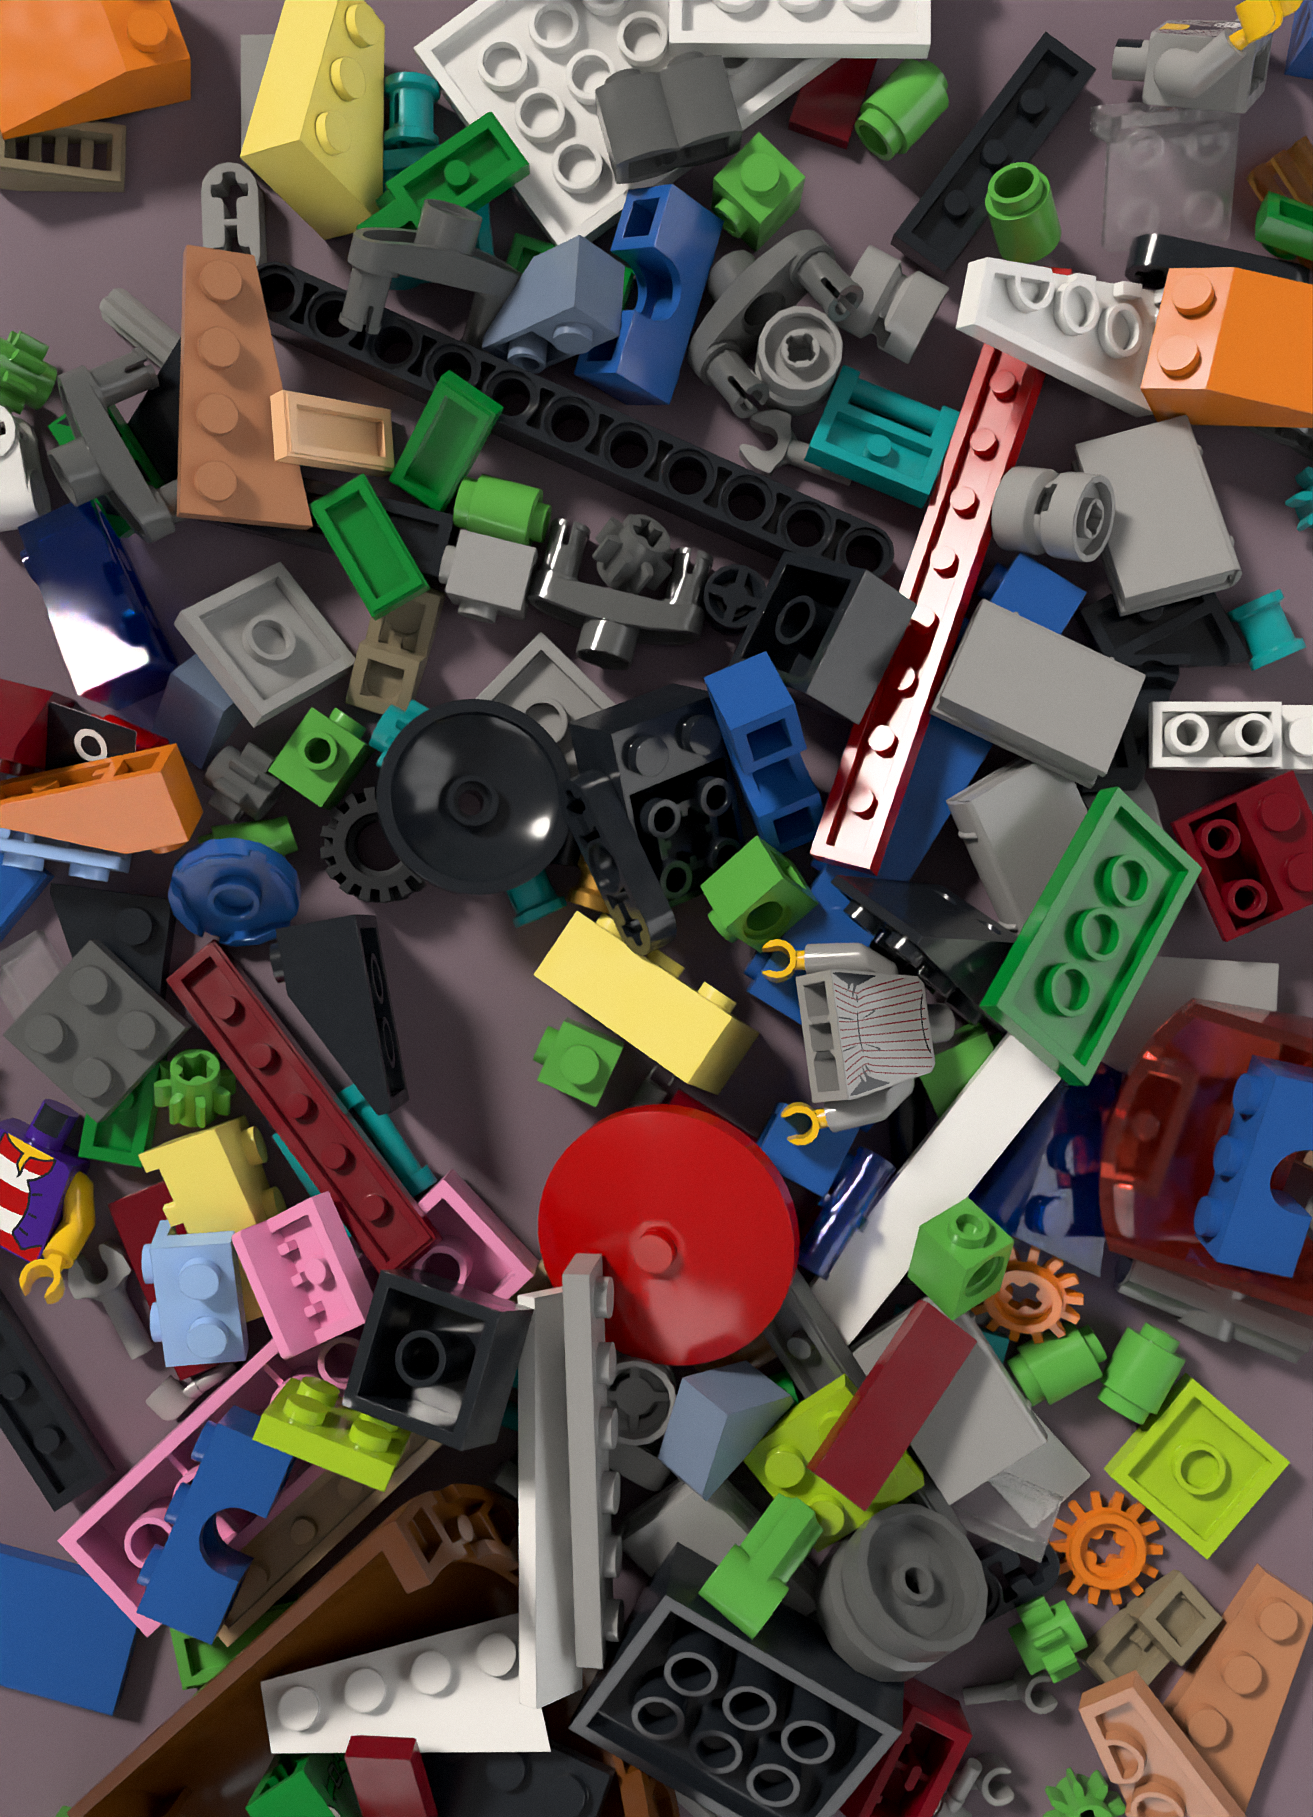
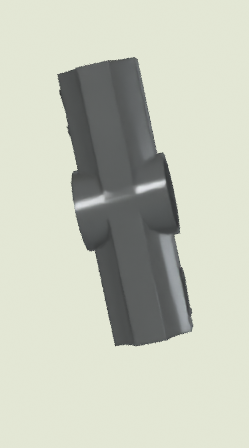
M1132 1238L1127 1247L1122 1249L1114 1269L1115 1278L1112 1287L1117 1292L1174 1314V1318L1177 1321L1208 1336L1225 1342H1230L1233 1338L1251 1345V1347L1259 1351L1277 1356L1284 1361L1288 1360L1296 1364L1302 1355L1309 1352L1313 1343L1312 1310L1253 1286L1254 1283L1220 1266L1201 1259H1197V1262L1194 1263L1146 1241L1142 1242Z

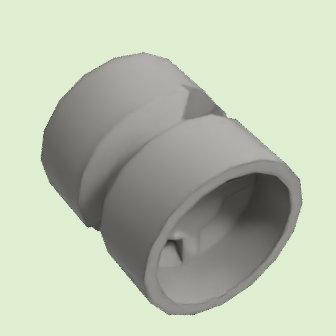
M869 245L850 277L862 287L864 292L863 300L856 309L841 294L839 301L851 315L843 321L834 323L836 326L860 339L871 333L877 336L878 349L909 364L935 318L949 287L920 271L910 276L902 274L900 260Z
M793 306L779 311L766 322L758 341L754 373L769 388V397L765 403L769 409L781 410L791 414V416H801L815 411L826 401L842 360L843 341L838 327L825 313L812 307Z
M1027 466L1011 468L1003 476L996 489L992 504L991 526L997 545L1006 551L1022 552L1025 554L1040 555L1047 553L1054 558L1080 562L1095 560L1104 550L1114 523L1116 504L1111 482L1105 476L1072 471L1059 474L1052 469Z
M616 1350L613 1384H607V1407L617 1408V1443L629 1446L650 1444L664 1435L677 1397L674 1367L672 1365L655 1364L652 1361L638 1357H631Z

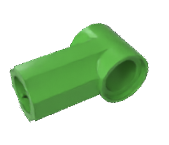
M778 1493L739 1546L737 1543L733 1545L698 1594L753 1640L788 1592L789 1587L786 1583L795 1570L804 1562L817 1543V1539L824 1531L816 1519V1512L799 1498H789Z

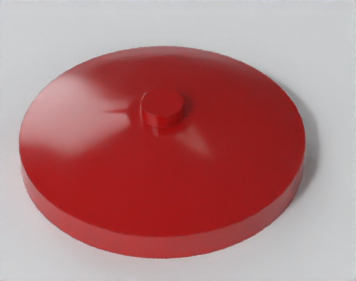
M668 1104L642 1105L613 1113L601 1119L581 1134L557 1160L544 1186L539 1206L538 1238L540 1252L553 1288L563 1286L562 1274L576 1253L602 1254L603 1277H612L614 1284L611 1318H604L605 1342H614L616 1350L623 1354L652 1361L655 1364L677 1366L707 1363L735 1353L748 1345L771 1323L781 1308L796 1273L800 1243L798 1218L792 1197L780 1172L766 1153L742 1131L712 1114L694 1108Z

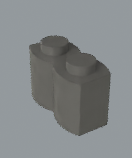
M687 52L672 59L668 63L667 68L660 72L642 73L634 68L624 69L609 76L604 85L595 89L596 113L616 184L640 182L666 174L676 168L711 163L740 151L743 130L722 55L704 56L701 52Z

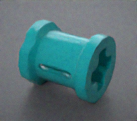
M398 72L387 76L384 80V96L389 100V130L384 132V151L439 145V137L434 133V103L438 102L441 97L438 81L431 76L417 72Z
M1281 589L1268 593L1226 613L1230 622L1238 623L1250 649L1252 658L1248 664L1251 671L1307 647L1304 639L1295 638L1280 605V602L1285 598Z
M545 869L528 882L506 891L516 913V916L512 919L516 929L568 905L564 896L556 895Z

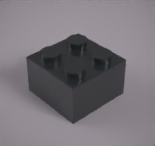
M784 550L728 667L766 651L794 703L859 725L868 705L874 698L876 689L897 646L903 639L905 630L918 605L866 569Z
M420 1269L381 1270L341 1405L460 1451L496 1443L534 1309Z

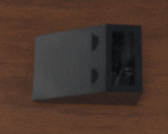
M672 683L569 722L568 725L579 774L591 769H598L609 778L670 907L673 908L704 894L700 886L745 846L730 758L708 691Z
M845 875L835 876L831 883L850 902L843 912L871 936L874 937L879 931L880 934L874 940V943L900 965L905 966L909 963L903 970L908 976H918L924 983L925 990L931 995H934L937 991L947 998L946 1004L976 1027L982 1019H985L1005 1034L1007 1030L982 1010L979 1005L1016 941L1017 935L942 885Z

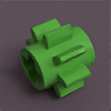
M11 331L7 340L0 337V405L5 407L11 414L15 412L19 415L24 408V404L34 410L40 409L50 396L57 378V368L43 360L49 346L22 331H19L18 334Z
M185 1049V1051L177 1054L171 1062L162 1060L160 1063V1080L154 1083L155 1106H169L170 1123L173 1125L180 1123L188 1127L205 1128L207 1124L216 1119L218 1114L228 1116L230 1114V1095L236 1093V1076L232 1070H220V1054L218 1052L212 1054L203 1049Z
M1042 1594L1016 1608L1022 1621L1007 1629L1030 1675L1046 1668L1055 1684L1081 1670L1074 1653L1088 1647V1644L1065 1600L1049 1607Z
M1071 1767L1067 1768L1066 1777L1061 1779L1056 1787L1046 1786L1044 1789L1051 1805L1055 1809L1047 1811L1043 1817H1117L1122 1815L1126 1809L1117 1791L1108 1792V1785L1099 1770H1095L1089 1778L1082 1774H1075ZM1084 1811H1088V1813L1084 1814L1083 1816L1080 1815Z

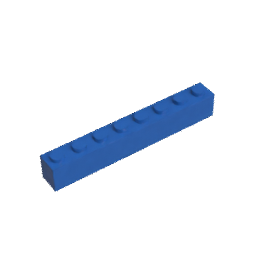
M1020 552L1007 567L997 562L976 595L1013 613L1018 612L1020 616L1061 635L1087 592ZM964 617L946 673L970 621L966 617ZM931 715L878 875L874 876L835 866L813 858L810 866L819 872L809 888L819 904L779 939L787 941L793 946L795 951L805 950L807 944L862 943L869 947L874 937L843 912L850 902L831 881L836 875L909 882L951 814L946 800L967 788L994 743ZM756 950L743 972L744 975L752 979L746 991L802 1025L796 977L807 975L806 971L796 970L793 976L785 982H770L763 977L761 971H783L789 965L790 959L781 951L760 953Z

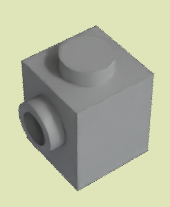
M461 529L457 546L447 545L440 565L439 582L447 584L445 593L452 604L460 605L458 614L466 618L485 623H495L497 615L525 622L530 604L527 596L533 573L539 568L540 559L537 549L534 547Z

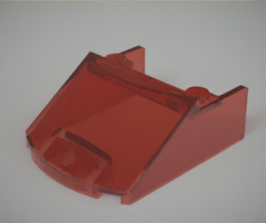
M1192 998L1176 1010L1143 1046L1127 1071L1110 1109L1103 1134L1098 1172L1099 1204L1109 1251L1313 1316V1241L1308 1235H1306L1293 1277L1289 1278L1216 1262L1196 1238L1194 1229V1214L1197 1204L1203 1196L1208 1195L1215 1173L1213 1155L1216 1144L1223 1135H1227L1235 1111L1233 1108V1092L1238 1078L1242 1074L1247 1073L1252 1055L1313 1068V1017ZM1297 1152L1286 1156L1275 1167L1270 1180L1271 1189L1283 1191Z

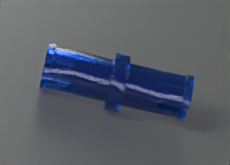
M859 1146L856 1156L831 1195L825 1193L819 1201L818 1206L822 1208V1211L799 1246L798 1264L824 1281H828L829 1274L855 1232L863 1233L869 1224V1221L865 1218L867 1212L890 1175H893L896 1170L886 1159L863 1146Z

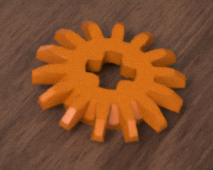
M1013 1246L1000 1291L971 1309L975 1316L988 1312L992 1318L986 1325V1328L994 1332L1001 1325L1010 1330L1009 1339L1018 1342L1020 1333L1032 1335L1034 1344L1044 1343L1042 1332L1048 1328L1058 1338L1066 1335V1331L1059 1319H1065L1076 1325L1080 1320V1314L1068 1304L1084 1305V1294L1067 1288L1079 1284L1077 1274L1065 1272L1054 1275L1064 1265L1063 1259L1058 1256L1047 1260L1042 1266L1037 1265L1040 1250L1036 1246L1030 1248L1027 1262L1021 1261L1018 1251ZM1013 1282L1021 1287L1029 1282L1037 1286L1035 1296L1039 1301L1035 1302L1029 1298H1025L1021 1302L1015 1301L1012 1298L1014 1288L1011 1283Z
M1090 1491L1091 1511L1085 1513L1076 1500H1071L1068 1503V1507L1077 1517L1074 1524L1055 1518L1053 1522L1054 1528L1067 1534L1066 1539L1049 1542L1055 1552H1064L1066 1555L1059 1561V1575L1070 1570L1073 1572L1066 1590L1074 1596L1083 1584L1088 1585V1603L1094 1605L1098 1603L1101 1590L1109 1591L1113 1606L1122 1604L1119 1588L1127 1585L1138 1597L1144 1592L1135 1579L1139 1576L1140 1572L1154 1579L1159 1572L1158 1569L1146 1562L1147 1554L1163 1555V1545L1146 1540L1147 1535L1160 1530L1155 1520L1142 1523L1136 1521L1146 1509L1139 1501L1125 1511H1122L1121 1507L1125 1494L1119 1491L1114 1492L1108 1507H1102L1099 1491ZM1104 1530L1113 1531V1540L1121 1546V1551L1119 1555L1108 1554L1105 1563H1098L1097 1554L1088 1547L1090 1538L1101 1539Z

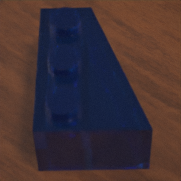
M93 499L78 507L74 506L72 502L17 527L25 549L20 551L22 562L32 580L39 586L47 608L48 618L55 630L77 694L119 711L166 689L171 672L180 665L122 539L118 538L95 500Z
M1102 1061L1088 1086L1069 1085L1061 1078L968 1197L1015 1240L1014 1247L1029 1253L1030 1248L1040 1251L1038 1258L1047 1261L1051 1258H1058L1063 1260V1267L1099 1278L1101 1276L1122 1073Z

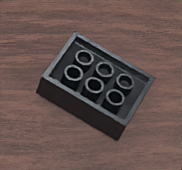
M677 1542L643 1589L624 1623L621 1641L614 1642L611 1646L603 1669L597 1671L575 1710L568 1729L721 1817H833L901 1735L903 1728L904 1681L879 1682L855 1671L833 1650L820 1624L780 1602L752 1640L698 1594L718 1565Z

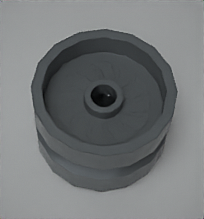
M894 1504L874 1514L861 1524L856 1532L846 1536L833 1546L818 1567L814 1599L818 1621L833 1650L855 1671L879 1682L907 1681L926 1670L943 1657L973 1640L986 1616L988 1589L981 1561L967 1537L944 1515L920 1504Z

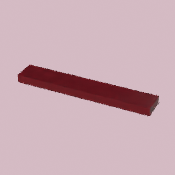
M213 939L166 979L167 983L320 1193L329 1191L342 1223L379 1274L381 1270L409 1269L443 1240V1237L224 944H219V941Z

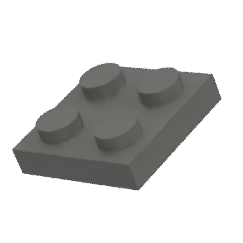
M99 939L90 940L5 1031L3 1036L96 1123L105 1121L192 1026Z

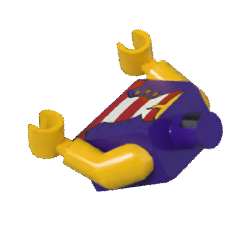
M51 1099L43 1100L30 1125L16 1118L0 1121V1247L29 1263L23 1268L19 1278L20 1287L25 1296L30 1293L32 1285L37 1279L41 1277L53 1278V1282L48 1287L44 1297L47 1304H53L62 1298L65 1284L61 1272L63 1269H69L73 1266L96 1224L94 1186L87 1176L90 1159L78 1157L79 1151L64 1144L79 1114L67 1105Z

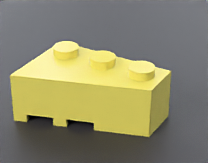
M285 0L240 154V158L324 240L354 233L357 225L380 210L375 200L383 194L385 25L364 0Z
M576 911L534 973V976L689 1085L715 1095L721 1092L760 1034L731 1014L737 1004L732 999L705 981L697 991L679 979L685 968L657 949L650 952L647 956H640L632 952L622 940L613 919L604 912L595 922L579 911Z
M246 1115L172 1139L138 1155L146 1173L157 1169L160 1170L173 1199V1202L164 1204L163 1211L171 1227L183 1223L187 1234L233 1230L237 1233L242 1229L266 1221L287 1210L280 1190L276 1186L269 1187L262 1166L268 1160L266 1145L259 1129L256 1126L249 1127ZM238 1256L246 1322L263 1317V1313Z

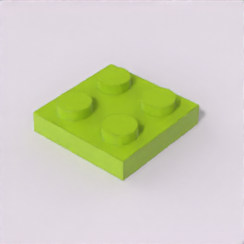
M1185 1372L1169 1391L1158 1413L1149 1414L1144 1424L1137 1428L1104 1467V1470L1208 1560L1290 1464V1461Z
M845 1373L785 1412L743 1460L774 1499L778 1493L789 1498L797 1497L816 1512V1519L824 1530L813 1547L817 1553L857 1529L874 1514L898 1503L925 1486L923 1471L909 1453L905 1451L865 1512L806 1468L858 1390Z
M306 1376L300 1381L291 1377L263 1412L252 1440L385 1492L412 1432L341 1405L343 1397L339 1396L340 1390L325 1380Z

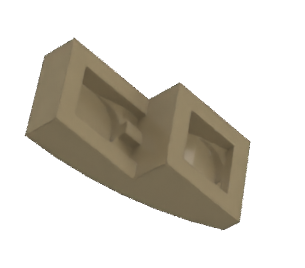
M431 588L376 621L371 616L366 639L358 645L345 700L346 704L382 715L391 704L406 711L411 700H415L444 604L445 592Z
M1174 1569L1126 1604L1087 1641L1088 1647L1078 1651L1075 1655L1101 1684L1136 1670L1145 1683L1149 1685L1169 1661L1182 1667L1223 1618L1180 1571Z

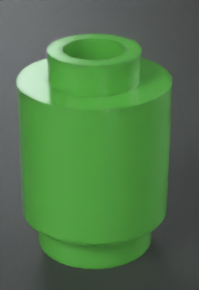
M904 59L862 104L861 116L855 122V130L862 143L875 156L889 161L896 154H905L948 108L949 99L946 93L948 83L940 69L928 60H921L919 62L914 59Z
M1026 162L1013 163L997 171L989 182L985 206L999 252L1007 261L1024 264L1038 261L1051 253L1061 238V226L1049 180L1043 173L1039 172L1036 166Z
M482 474L479 479L465 476L457 493L453 524L455 527L463 528L470 532L531 547L533 541L541 543L544 541L550 523L552 506L543 503L542 489Z
M1066 1320L1061 1323L1066 1331V1335L1058 1338L1049 1329L1043 1333L1044 1343L1034 1344L1033 1339L1017 1347L1019 1354L1006 1360L1024 1395L1032 1403V1407L1045 1400L1050 1406L1103 1377L1098 1364L1108 1359L1088 1324L1077 1329L1073 1323Z
M1145 1322L1141 1331L1128 1326L1102 1372L1103 1377L1099 1381L1103 1383V1386L1097 1398L1116 1412L1143 1425L1150 1412L1158 1413L1186 1362L1185 1358L1176 1353L1181 1342Z

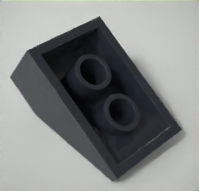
M354 914L275 929L278 943L270 945V961L277 983L285 982L288 997L378 1116L392 1113L409 1101L376 915Z

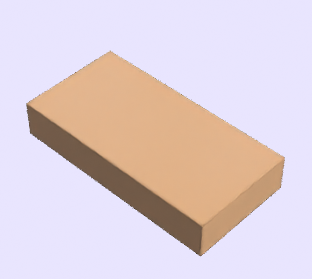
M281 390L270 396L275 461L357 474L364 473V475L376 477L392 474L395 469L390 409Z

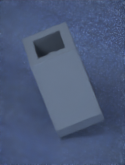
M581 235L533 257L483 336L482 349L497 358L536 374L551 365L577 354L586 353L595 346L619 337L625 265Z

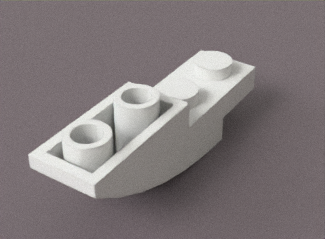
M1282 702L1148 703L1149 768L1228 773H1282L1293 770L1295 774H1313V705H1282Z

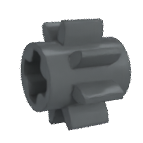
M629 514L623 523L611 517L595 538L600 546L592 556L593 559L598 561V573L602 580L614 590L638 595L646 585L655 591L672 571L671 567L666 563L674 554L673 549L670 548V537L664 527L649 516Z
M250 742L246 745L243 752L232 745L225 747L213 760L203 779V784L215 792L208 800L207 805L230 821L234 820L237 823L241 822L245 814H248L256 821L262 819L276 803L285 785V782L268 771L276 758Z

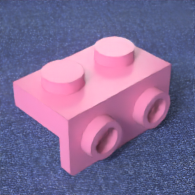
M329 1191L310 1197L266 1221L242 1229L232 1235L233 1245L280 1356L283 1359L292 1358L366 1322L373 1293Z

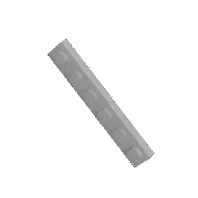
M576 1253L562 1274L576 1667L603 1669L612 1642L621 1641L624 1629L623 1599H614L613 1578H619L622 1566L621 1536L611 1534V1514H617L620 1502V1476L618 1472L609 1471V1449H615L618 1437V1412L616 1407H607V1384H613L616 1372V1348L614 1342H605L604 1318H611L614 1284L612 1277H603L602 1254Z

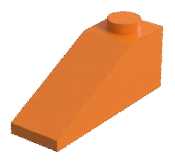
M177 743L0 781V828L123 854L150 849L155 854H163L182 847L189 842L204 812Z

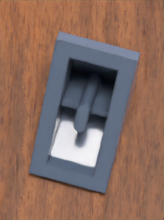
M195 654L171 672L151 732L167 738L170 744L177 743L181 755L205 771L244 718V715L198 655Z
M746 1360L683 1377L658 1459L703 1500L707 1501L790 1408L794 1400L790 1394Z

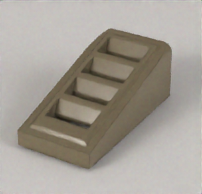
M90 121L3 140L0 133V189L50 192H125L126 125ZM17 143H29L28 161L16 159ZM42 143L55 144L54 164L42 162ZM68 144H81L80 167L67 166ZM94 144H107L106 171L93 169Z

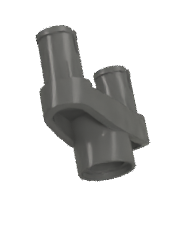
M425 199L417 230L370 227L358 229L353 233L347 259L353 267L343 310L339 315V322L350 329L362 332L363 324H365L367 333L379 334L392 278L399 277L401 274L473 291V301L464 334L460 341L484 351L482 349L483 336L519 281L522 273L499 258L475 247L482 223L481 216L467 208L450 202Z
M800 230L790 234L757 260L751 253L745 250L733 251L721 258L709 273L706 282L707 292L715 301V304L698 327L688 345L687 363L705 385L714 386L737 417L747 418L758 411L746 396V392L749 395L752 394L761 405H764L769 397L768 386L755 375L743 360L758 346L759 337L767 321L779 311L796 306L807 293L822 307L827 317L834 322L843 321L851 315L838 300L840 294L856 309L863 300L864 292L862 287L854 282L835 262L836 254L833 248L814 230Z
M137 347L130 353L90 370L81 365L57 376L61 401L75 440L48 451L47 455L59 484L74 506L78 507L99 496L105 495L130 528L140 538L150 544L174 533V525L188 518L177 517V479L157 489L151 484L147 485L108 416V407L149 389L153 390L159 387V381L152 364L144 365L148 357L142 348Z
M558 518L552 520L541 570L533 573L527 599L542 613L581 630L576 650L578 658L591 665L605 669L627 670L632 666L637 643L678 646L699 641L706 617L705 611L701 608L704 590L714 562L710 554L698 550L693 573L688 574L692 548L680 547L675 549L672 571L670 572L665 597L662 600H655L580 582L578 576L591 531L586 525L574 521L569 543L565 545L568 536V530L566 529L568 520Z

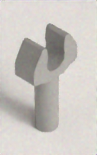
M772 409L756 412L751 416L750 426L762 433L772 435L777 445L772 450L763 451L756 446L741 444L738 455L749 470L770 478L776 469L792 465L846 486L850 485V479L804 461L810 444L797 440L791 429V414Z
M109 1239L99 1245L101 1257L109 1270L107 1278L100 1279L96 1277L85 1256L80 1254L73 1266L68 1269V1287L76 1300L93 1298L103 1303L131 1360L150 1351L155 1346L126 1291L128 1277L134 1271L124 1246Z

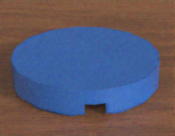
M240 838L211 839L189 848L176 861L171 877L168 900L173 915L188 931L202 938L204 932L220 937L219 944L238 947L260 945L277 938L275 929L290 926L291 920L297 916L302 889L297 871L282 854L264 844Z

